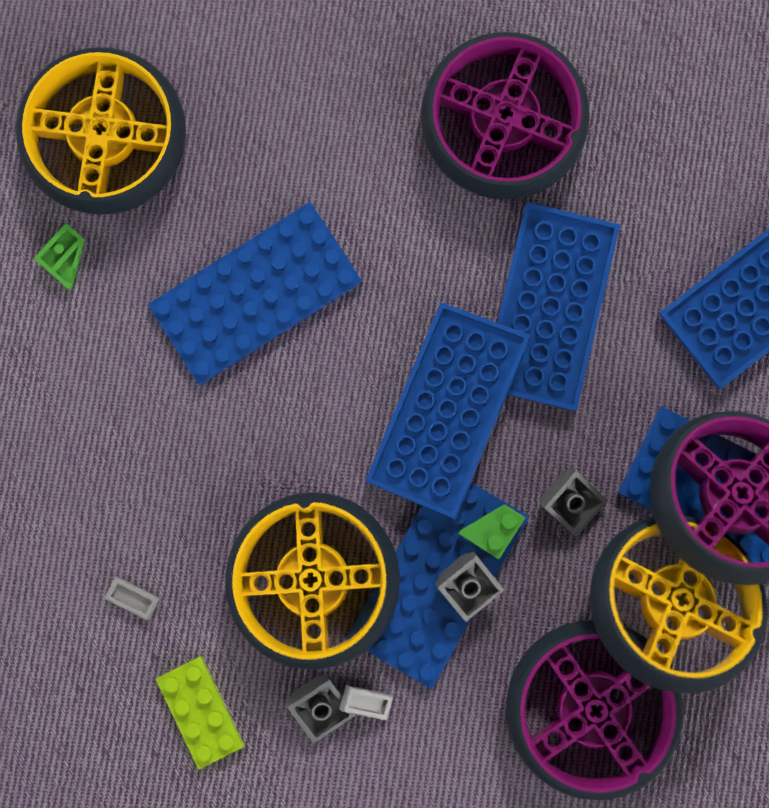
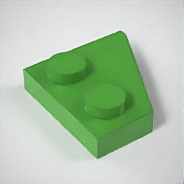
M66 223L33 259L68 290H71L86 240Z
M503 504L461 529L458 534L499 560L525 517Z

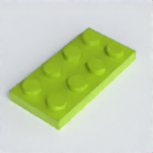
M202 655L156 678L198 770L245 746Z

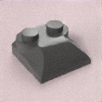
M571 468L562 472L541 497L540 506L574 537H577L608 500L577 470Z
M474 552L460 556L438 575L435 582L436 587L465 622L504 591Z
M328 675L315 677L294 691L286 702L288 710L313 743L356 716L339 709L343 695L336 687L334 680Z

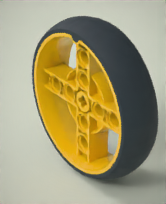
M95 47L77 50L59 57L34 78L28 86L19 107L16 140L21 160L28 174L39 189L48 197L67 208L82 213L108 215L125 212L146 203L169 183L183 156L186 141V123L183 107L175 89L156 67L145 59L124 50ZM96 73L93 96L78 102L70 113L46 110L52 98L67 84L82 76ZM125 74L140 79L156 93L165 111L166 125L136 122L132 111L121 102ZM114 82L112 87L104 88L106 83ZM104 105H110L107 111L101 112V108ZM59 121L56 128L50 129V125L53 122ZM76 125H83L80 131L73 132ZM124 131H130L128 137L120 138ZM154 134V138L151 141H144L146 135ZM38 137L67 141L72 153L82 161L78 191L66 187L48 171L39 151ZM133 149L160 153L153 166L139 180L123 189L106 193L110 166L124 161ZM103 151L100 158H93L95 152ZM93 174H99L97 181L89 182Z
M321 492L290 495L269 504L255 514L237 536L229 554L225 574L228 606L233 620L245 639L271 660L289 667L305 670H319L339 666L353 660L369 649L388 626L396 608L400 588L397 556L390 538L380 523L356 503L341 496ZM321 512L337 515L356 526L369 540L379 564L347 566L336 550L323 544ZM295 514L297 546L284 555L277 571L246 573L252 551L262 535L278 521ZM308 523H313L315 533L307 537L304 534V527ZM309 548H314L317 553L316 559L312 562L307 561L305 553ZM362 569L368 573V580L364 584H360L356 580L357 572ZM336 571L341 572L343 575V582L338 586L334 585L331 581V576ZM311 573H313V577L318 578V582L313 583V587H311V583L306 581L307 578L311 577ZM285 575H290L293 578V585L289 589L282 585V579ZM262 576L268 580V586L265 590L259 589L257 584ZM380 587L377 604L366 624L350 639L329 648L327 615L341 605L348 589ZM278 594L281 602L287 609L301 616L303 649L290 647L271 636L256 619L249 604L248 596ZM312 598L317 599L320 605L316 613L308 609V602ZM312 624H317L321 629V634L318 638L310 635L309 629Z
M654 516L635 522L624 528L608 543L593 572L590 588L591 612L602 643L613 659L625 671L651 687L674 693H699L725 685L750 664L762 643L767 623V599L764 585L733 584L740 606L739 616L717 605L716 594L705 575L691 568L683 560L679 559L678 564L663 566L652 572L624 558L623 556L637 543L648 538L662 536ZM684 516L692 529L701 520ZM705 527L706 533L712 536L711 531ZM726 532L712 548L729 558L754 563L742 546ZM628 574H632L636 578V584L629 580ZM684 575L690 579V585L685 582ZM652 585L659 590V596L653 593ZM614 587L640 599L642 614L652 628L643 653L630 640L619 620L614 602ZM698 609L704 612L705 619L699 616ZM666 619L673 624V630L667 627ZM722 621L727 624L728 631L722 627ZM705 632L733 647L722 662L710 669L695 673L669 669L680 640H691ZM657 642L663 645L664 654L657 649Z

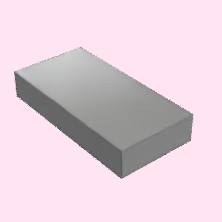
M116 576L104 599L149 621L161 598Z
M346 685L339 709L343 712L387 720L393 696L388 693Z

